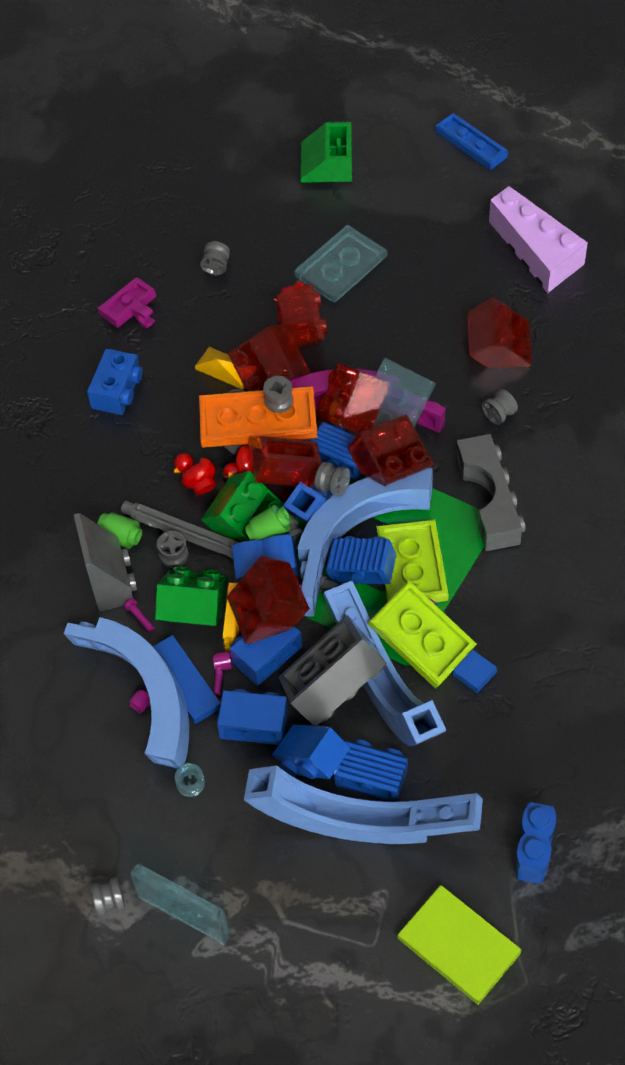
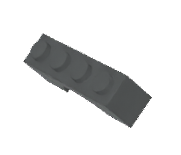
M491 434L457 440L456 460L462 479L482 485L490 492L493 498L486 507L479 510L478 529L485 551L520 545L521 534L525 532V522L522 514H517L516 494L514 491L509 490V474L507 468H502L501 466L502 455L499 445H494Z

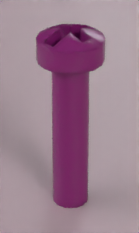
M134 598L128 600L124 604V608L127 611H131L148 633H151L154 627L136 606L137 601Z

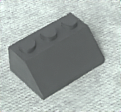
M347 615L278 678L290 703L313 726H318L321 722L327 721L334 714L335 709L344 701L352 699L363 684L369 679L378 676L387 663L376 647Z

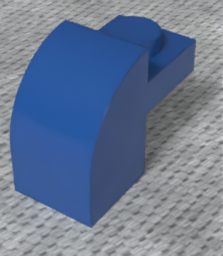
M314 477L308 486L300 482L283 506L290 514L307 524L313 514L333 495L330 490L325 492L317 490Z

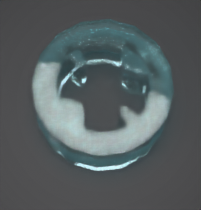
M190 763L184 764L175 773L176 786L182 795L192 797L202 792L205 780L202 769L199 766ZM189 775V778H191V775H195L196 783L191 785L189 782L188 785H185L184 777Z

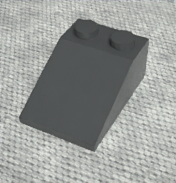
M81 513L73 514L85 566L99 612L124 606L128 600L133 598L132 591L137 590L134 574H127L126 567L131 566L127 548L121 549L119 539Z

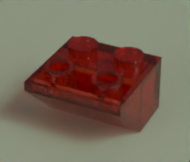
M308 284L278 294L275 302L287 352L319 346L325 339V334H328L325 318H320L318 307H321L319 291H314L313 285Z
M493 297L468 312L469 356L488 368H525L532 365L530 324L525 317L518 315L506 304H502Z
M286 324L268 326L228 353L247 392L263 390L264 383L274 376H283L291 381L311 374Z
M337 363L336 368L330 373L326 394L319 401L317 417L369 437L390 383Z
M407 414L358 433L347 447L360 473L383 486L393 484L435 465Z
M266 436L249 437L248 444L256 483L297 486L302 482L312 488L317 470L321 465L317 442Z
M264 556L259 557L227 596L246 644H252L291 630L310 609L291 564Z

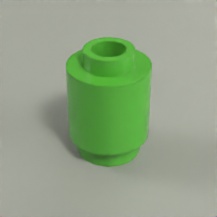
M273 505L250 519V524L245 526V530L250 540H263L289 532L292 519L284 507L279 508Z
M113 512L110 514L103 513L97 522L99 526L119 539L120 546L130 549L133 545H137L142 537L140 523Z

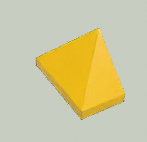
M211 347L206 350L195 365L196 370L242 390L257 371V367Z

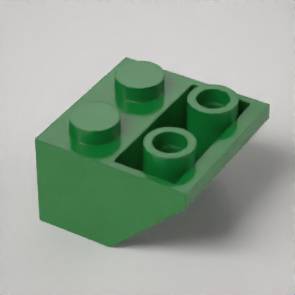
M351 122L325 123L301 142V183L352 182Z
M246 471L230 476L201 520L217 534L238 542L251 541L245 530V526L250 524V519L273 505L281 508L284 507V504L253 473Z
M173 567V570H169L157 584L155 620L216 626L222 617L229 575H220V571L212 569L203 570L202 573L191 572V569L188 567Z

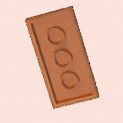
M313 386L292 388L293 405L289 410L282 413L268 410L265 406L263 390L199 395L202 448L317 438Z

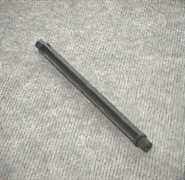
M126 500L121 507V512L129 515L133 520L159 528L164 532L178 531L185 536L187 541L217 553L225 554L232 559V545L240 543L138 502L132 503ZM298 566L299 576L293 578L292 581L296 584H302L301 568ZM322 575L319 593L337 587L338 583Z

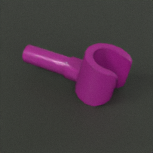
M228 651L216 653L213 656L215 669L213 693L215 696L221 695L222 671L232 669L230 653Z
M139 690L130 699V707L141 714L147 706L151 708L149 694L146 691Z

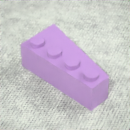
M508 186L490 200V224L507 244L510 243L513 246L517 257L527 263L530 267L529 271L535 278L538 277L543 283L542 287L547 293L585 264L588 242L513 188Z

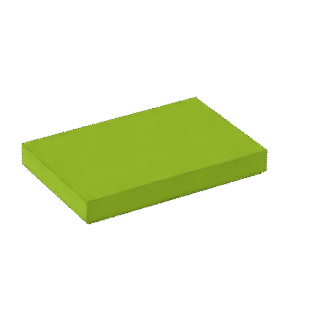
M427 520L376 526L377 537L389 539L397 557L395 558L391 584H385L387 603L409 580L435 603L448 601L449 594L436 521Z
M410 580L368 623L385 642L435 689L477 645Z
M442 885L439 886L398 934V940L477 1005L480 1004L522 951V949Z

